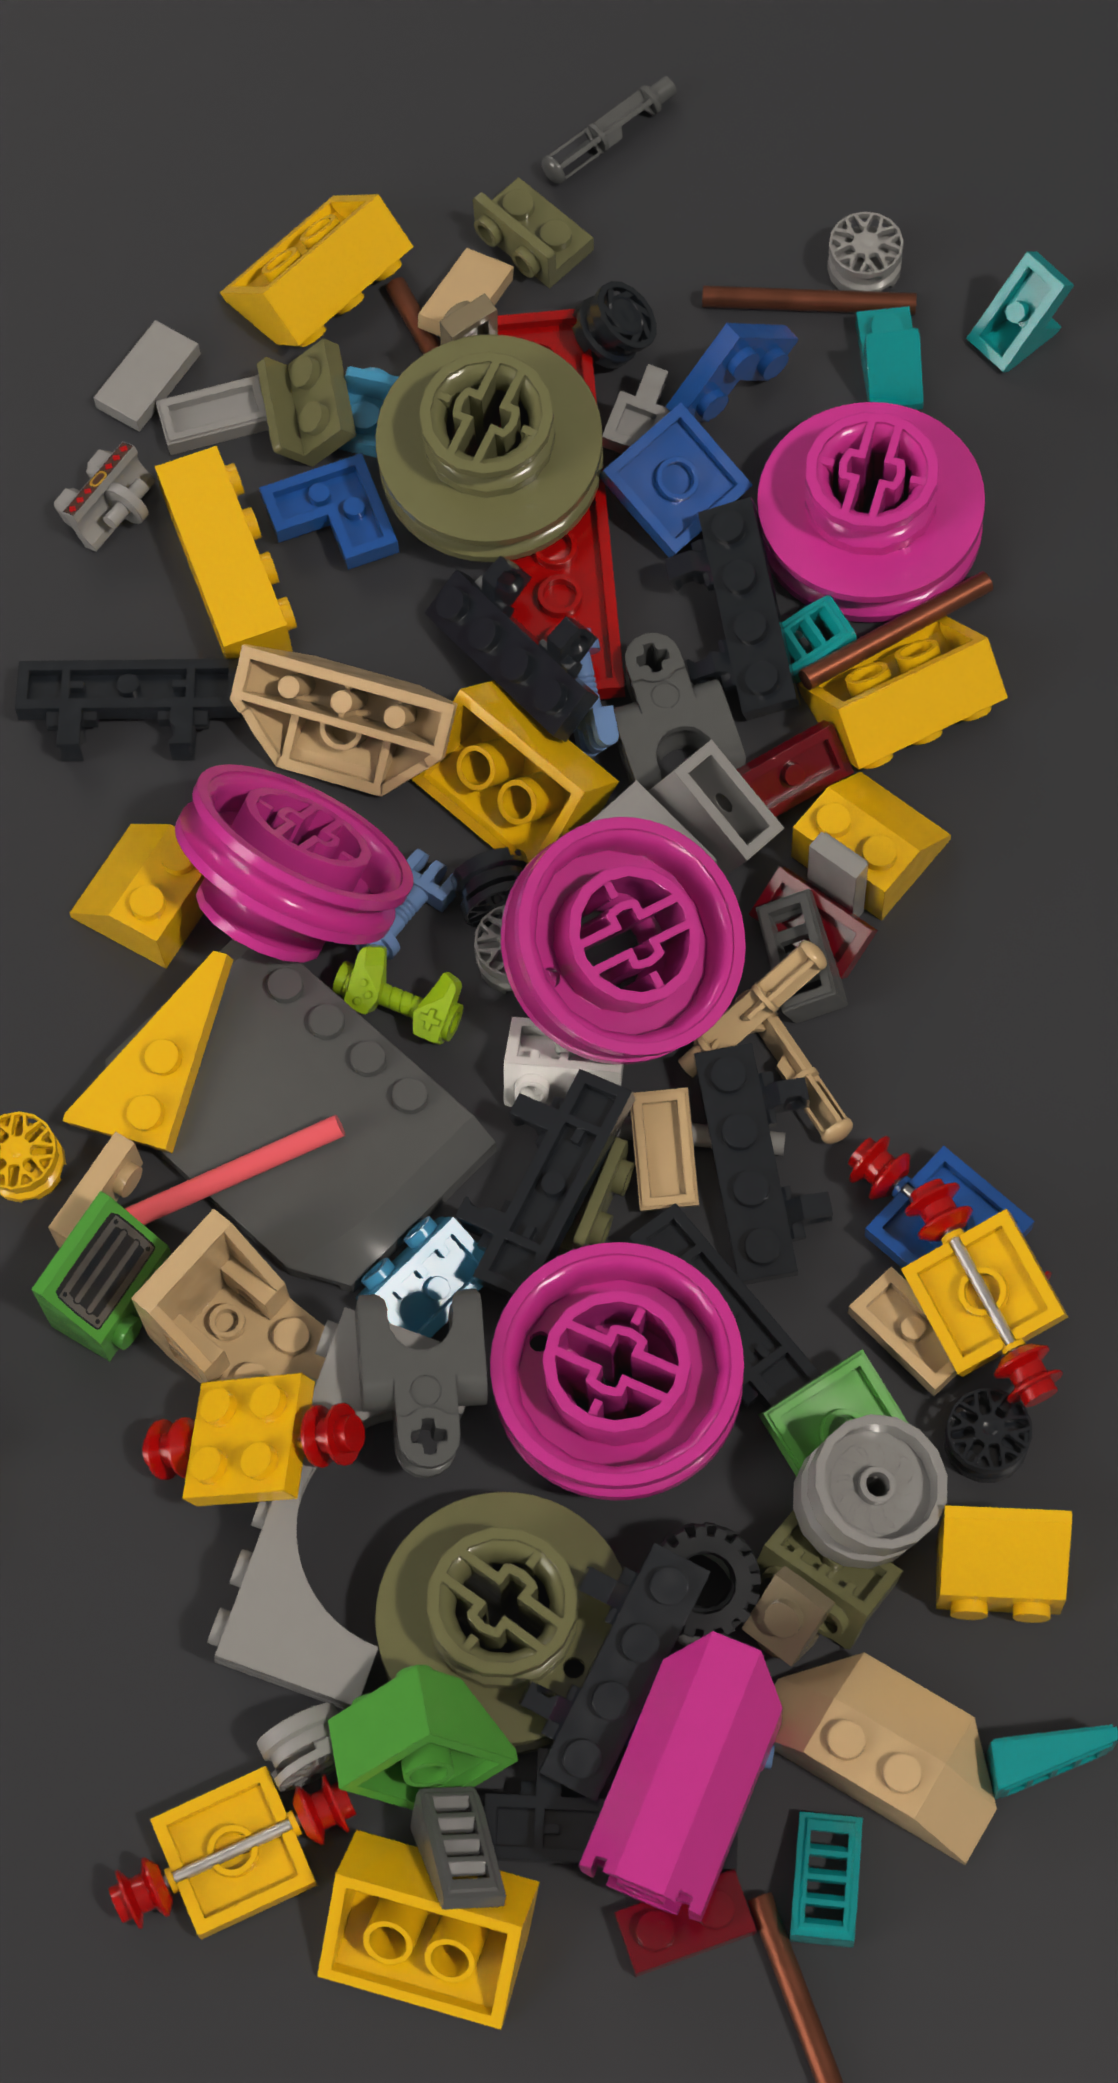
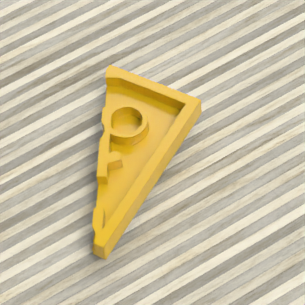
M213 951L65 1112L63 1122L110 1137L116 1131L136 1144L173 1153L234 959L227 954Z

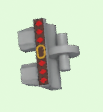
M122 441L114 452L99 449L88 461L86 473L90 480L81 491L75 488H65L54 501V507L63 521L74 529L86 548L95 552L124 519L135 524H141L148 516L149 511L141 498L156 481L140 463L137 456L138 451L134 445Z

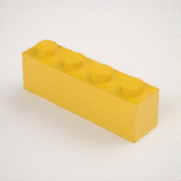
M214 446L155 466L162 496L224 658L239 659L241 648L244 644L293 652L289 630L297 628L296 620L288 598L285 596L277 599L272 585L279 583V578L269 551L259 554L254 542L262 538L253 509L252 507L241 509L237 496L243 495L244 489L235 464L224 465L218 447Z

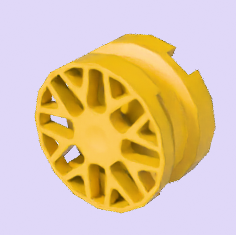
M20 1111L3 1114L0 1116V1195L7 1200L20 1203L36 1198L39 1200L51 1193L62 1180L60 1176L63 1166L66 1165L65 1151L48 1124L35 1114ZM28 1118H29V1119H34V1120H36L37 1122H35V1123H29V1122H28Z

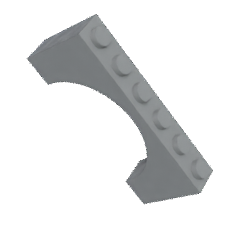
M345 1307L339 1324L328 1320L315 1354L326 1359L318 1380L311 1378L315 1381L312 1406L323 1405L330 1410L337 1403H346L360 1417L365 1429L381 1422L393 1420L392 1410L362 1412L355 1310ZM389 1323L395 1337L407 1347L429 1349L441 1343L435 1339ZM458 1406L459 1420L461 1419L465 1406ZM304 1454L298 1499L259 1502L251 1524L253 1527L262 1529L254 1552L245 1549L241 1550L229 1583L239 1587V1592L231 1611L220 1607L207 1643L218 1647L215 1653V1663L322 1702L334 1703L336 1707L346 1709L351 1706L354 1699L362 1695L378 1647L360 1639L341 1626L324 1609L306 1579L297 1545V1515L302 1496L318 1467L312 1465Z

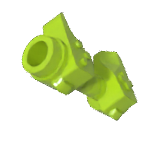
M368 945L359 951L355 964L344 961L340 966L333 983V992L341 995L342 999L357 1013L368 1014L375 1011L378 1005L413 1018V1034L426 1039L428 1042L441 1045L445 1041L449 1042L454 1036L463 1014V1005L457 1003L462 984L459 978L450 972L443 973L426 997L422 998L386 983L387 948L385 946Z

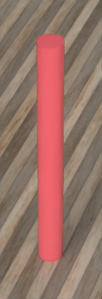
M335 1114L124 1209L143 1225L149 1224L345 1136L344 1128Z

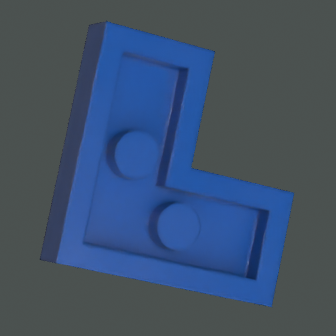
M726 323L668 402L666 408L671 411L681 402L697 421H710L718 416L727 406L729 401L728 395L739 380L769 381L778 375L787 365L789 360L788 354L799 339L786 325Z
M362 453L259 487L262 502L278 543L331 526L348 570L399 553L397 538Z

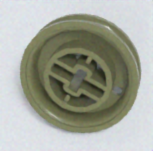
M476 335L440 345L414 361L394 382L383 402L376 428V453L382 486L392 510L402 524L419 540L444 554L478 562H495L499 556L508 560H515L544 550L568 534L585 515L599 488L601 480L599 474L603 468L601 418L595 398L581 375L567 361L550 349L537 343L506 335Z
M516 1492L484 1493L455 1501L437 1510L417 1525L401 1542L384 1572L379 1587L375 1615L376 1635L382 1664L388 1681L396 1678V1674L400 1670L417 1664L432 1667L433 1670L461 1678L514 1746L517 1755L536 1752L538 1748L550 1747L553 1739L541 1733L547 1719L520 1705L519 1701L530 1680L563 1697L566 1696L572 1684L578 1687L581 1686L611 1624L604 1621L611 1606L578 1590L577 1586L588 1566L618 1580L622 1572L620 1563L605 1539L581 1516L556 1502L539 1496ZM543 1587H545L550 1601L549 1609L538 1602V1594ZM512 1604L518 1607L519 1626L504 1615ZM487 1605L503 1616L495 1627L489 1625ZM459 1622L469 1629L468 1638L461 1631ZM571 1660L580 1661L584 1666V1672L578 1678H570L565 1675Z

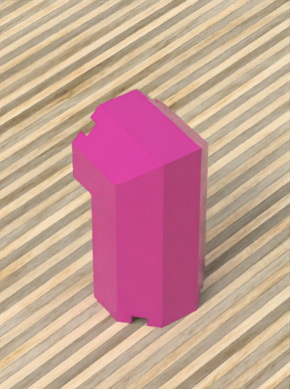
M712 1631L663 1659L580 1861L581 1872L594 1878L599 1866L603 1869L602 1872L610 1875L606 1883L608 1887L675 1915H678L682 1903L690 1905L688 1908L689 1919L702 1921L760 1772L764 1770L782 1724L783 1708L761 1650Z

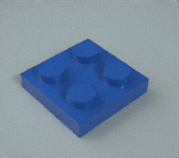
M681 402L599 474L602 482L669 558L673 557L702 531L698 512L734 502L753 486Z

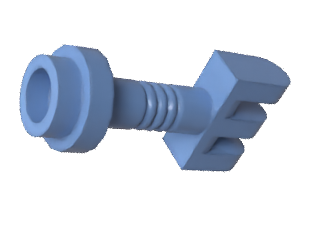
M597 638L580 661L582 668L578 677L599 696L591 655L601 650L600 642ZM600 696L573 732L576 746L590 758L615 744L619 738L613 705L602 707Z
M416 849L406 860L413 874V887L404 903L395 908V920L389 932L379 941L355 945L357 951L359 952L362 948L371 944L385 946L387 948V960H392L400 950L399 942L396 939L397 935L425 902L443 912L456 897L450 877L452 874L441 886L438 885L447 871V866L435 860L423 874H420L428 861L429 855L421 849Z

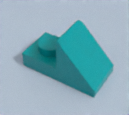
M1027 251L966 339L1002 372H1009L1058 333L1061 326L1052 317L1075 285L1037 251Z
M910 306L856 312L855 325L867 402L897 404L915 410L923 409L920 333L917 328H913Z

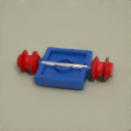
M888 1136L882 1137L877 1142L871 1137L867 1138L855 1150L848 1161V1165L853 1168L849 1181L855 1183L865 1178L871 1183L872 1187L869 1194L871 1200L888 1197L891 1194L894 1197L865 1228L864 1236L901 1268L943 1245L942 1241L920 1240L918 1232L925 1225L921 1216L908 1217L905 1214L906 1208L913 1202L910 1194L921 1185L935 1179H942L944 1184H959L960 1189L953 1197L956 1206H971L973 1210L966 1226L963 1228L964 1232L1005 1209L1012 1214L1024 1237L1033 1229L1035 1221L945 1146L912 1179L907 1176L910 1168V1154L906 1152L897 1157L891 1155L887 1151L890 1143V1137ZM1050 1271L1044 1272V1274L1046 1275L1049 1281L1052 1273Z

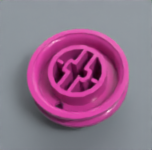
M882 402L852 403L831 408L810 417L791 430L779 442L768 458L761 474L757 499L758 518L770 570L778 582L803 604L808 606L814 601L829 595L833 598L846 619L854 622L873 623L891 621L963 581L974 564L982 539L985 491L981 472L975 458L964 442L943 423L923 412L897 404ZM879 480L870 512L864 513L873 481ZM837 489L838 500L834 497V491ZM904 491L909 494L907 500H905V501H904Z
M228 764L213 766L201 773L193 788V801L183 808L176 821L175 834L184 854L196 869L205 876L196 893V898L202 912L216 927L233 940L258 953L282 961L300 963L317 959L325 941L362 945L379 941L386 936L395 920V908L404 903L413 887V874L408 862L399 849L378 828L331 796L300 781L272 771L251 766Z
M635 817L604 818L586 823L566 833L538 853L525 866L517 877L504 908L501 926V951L506 975L516 999L531 1021L556 1044L576 1055L596 1062L608 1064L643 1063L669 1054L701 1037L714 1026L731 1004L737 992L745 962L746 943L743 918L736 896L724 873L715 861L691 839L666 825L651 820ZM594 911L602 912L581 925V919ZM631 929L637 938V946L631 947L595 966L591 965L586 958V950ZM638 974L632 984L622 989L616 987V985Z
M625 1242L600 1243L574 1249L554 1258L541 1266L519 1286L504 1308L495 1329L490 1356V1375L496 1409L508 1439L525 1462L537 1473L557 1486L582 1496L613 1501L633 1500L663 1493L682 1484L703 1469L721 1449L734 1426L742 1399L744 1373L743 1346L736 1320L729 1305L719 1290L699 1270L683 1259L655 1247ZM538 1335L547 1337L545 1350L541 1352L533 1350L530 1346L531 1340ZM620 1370L632 1373V1378L622 1374L616 1387L604 1385V1379L614 1383ZM575 1398L588 1403V1413L577 1406Z

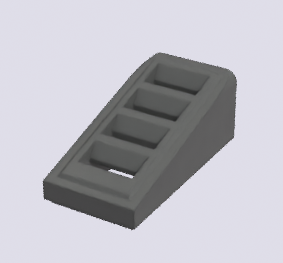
M806 889L756 907L771 970L791 953H785V946L810 938V942L821 949L827 960V966L824 970L816 974L781 1005L782 1012L793 1022L801 1023L846 1007L848 1002L843 983L812 891ZM801 915L804 916L805 923L778 932L776 924ZM821 984H822L821 987L815 988V989H813V990H810V991H807V992H804V993H801V994L798 993V992H801V991H804V990H807V989H809V988H812V987H815V986H818V985H821Z
M468 1786L420 1789L416 1794L410 1829L441 1908L446 1910L504 1906L506 1893L486 1815L476 1788ZM459 1876H478V1878H475V1879H454V1880H453L452 1877H459Z

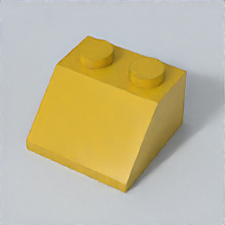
M859 772L828 786L793 826L791 857L808 868L809 846L822 831L823 833H828L867 860L868 874L864 909L882 921L950 841L951 834L864 773Z
M130 824L69 914L74 920L167 969L204 914L199 907L196 893L205 876L196 869L182 851L176 838L175 826L171 824Z
M945 1505L937 1535L936 1609L950 1610L951 1617L962 1620L985 1619L988 1617V1612L1013 1613V1619L1016 1621L1040 1623L1049 1621L1051 1614L1060 1615L1067 1595L1072 1511Z

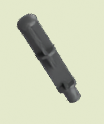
M664 76L651 86H641L636 92L603 116L587 125L585 129L552 153L546 155L542 159V168L548 179L556 184L565 182L567 178L623 138L622 125L644 110L652 116L657 115L661 111L662 104L677 93L673 81L669 77ZM585 133L588 139L559 161L552 157ZM592 147L594 148L596 153L567 175L564 174L563 168Z

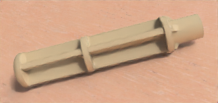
M802 941L796 949L730 1006L712 1028L694 1040V1046L678 1059L681 1067L691 1077H694L697 1074L694 1061L695 1053L732 1047L739 1044L816 974L826 968L827 960L821 949L810 941Z
M746 990V991H744L743 993H741V994L736 998L735 1002H736L740 997H742L748 990ZM777 1011L772 1013L751 1034L758 1032L777 1060L778 1064L775 1069L783 1080L805 1077L810 1106L803 1110L820 1133L822 1141L826 1144H834L843 1140L853 1128L852 1120L847 1118L819 1077L817 1069L812 1067L779 1019Z

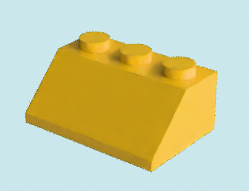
M379 194L332 196L224 288L220 294L230 306L275 344L306 347L314 343L326 332L324 324L335 314H344L356 307L364 299L362 291L375 280L382 281L394 274L402 266L400 258L414 246Z
M948 616L941 618L811 690L806 689L802 682L797 683L800 694L817 722L826 720L833 723L850 764L858 769H872L882 766L893 758V753L911 744L922 745L932 742L942 735V729L959 721L979 719L991 711L992 705L1008 698L988 637Z
M495 680L459 690L453 700L458 705L445 758L411 779L493 849L508 847L510 855H516L514 851L520 849L525 852L528 862L566 833L589 823L604 808L619 782L570 740L564 742L553 737Z
M356 1830L335 1875L317 1977L501 2030L528 1939L540 1882L500 1871L506 1893L504 1906L444 1910L441 1908L418 1847ZM459 1876L452 1878L453 1880L475 1879L478 1878V1876Z

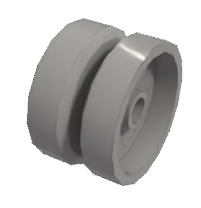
M869 1414L846 1421L804 1460L794 1481L793 1510L802 1534L821 1555L846 1567L870 1569L893 1562L937 1525L947 1503V1473L938 1449L920 1429L892 1416Z

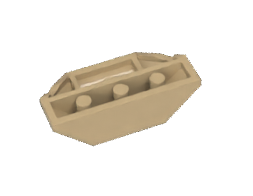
M247 644L242 645L230 701L237 711L242 713L251 731L276 767L380 797L385 796L445 758L458 705L414 683L314 655Z
M865 1652L777 1680L774 1686L780 1699L783 1713L782 1724L774 1742L775 1752L961 1864L966 1865L997 1810L975 1718Z

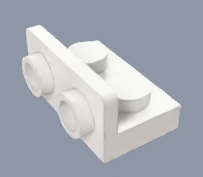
M512 1017L504 1059V1104L512 1107L519 1093L550 1105L554 1096L565 1098L579 1069L621 1086L624 1064H608L583 1058L556 1044L530 1018Z

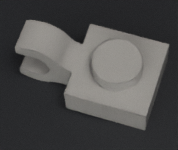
M648 364L636 396L623 391L619 392L602 435L604 448L622 454L670 412L666 407L658 405L665 388V380L668 375L667 370Z

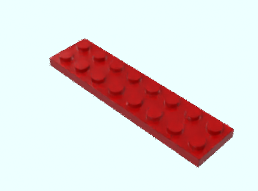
M575 309L497 316L498 335L522 338L546 347L561 356L581 375L590 388L597 404L592 351L589 349L585 353L583 352L572 330V327L577 324V318L572 316ZM600 480L599 488L589 509L568 534L544 550L526 557L510 560L519 565L532 577L511 606L515 609L512 616L539 641L542 639L547 640L549 634L565 616L579 621L586 628H591V632L599 639L601 647L598 653L591 655L595 673L594 677L596 678L595 682L597 683L596 688L598 689L597 693L600 699L625 697V684L605 484Z

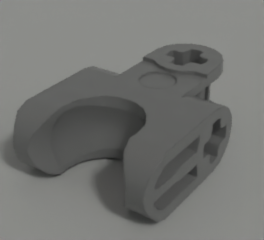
M645 633L636 637L628 645L625 653L627 671L625 682L631 703L614 708L619 731L616 745L630 786L637 780L649 791L661 781V770L658 765L663 757L672 751L683 748L697 751L711 739L736 769L746 765L744 748L718 679L692 686L681 652L672 639L659 633Z
M459 1289L456 1291L449 1308V1333L440 1344L429 1349L407 1347L395 1337L389 1326L385 1300L379 1295H359L357 1300L355 1325L362 1412L392 1410L394 1446L397 1461L406 1472L415 1477L428 1479L439 1476L450 1467L460 1442L458 1406L487 1405L488 1389L482 1304L480 1293L476 1289ZM421 1430H430L432 1440L442 1441L437 1444L434 1454H424L423 1445L413 1443L418 1440Z

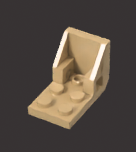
M214 1208L131 1298L148 1336L169 1358L199 1383L303 1373L310 1378L318 1380L326 1359L315 1354L325 1326L290 1299L285 1282L238 1229Z

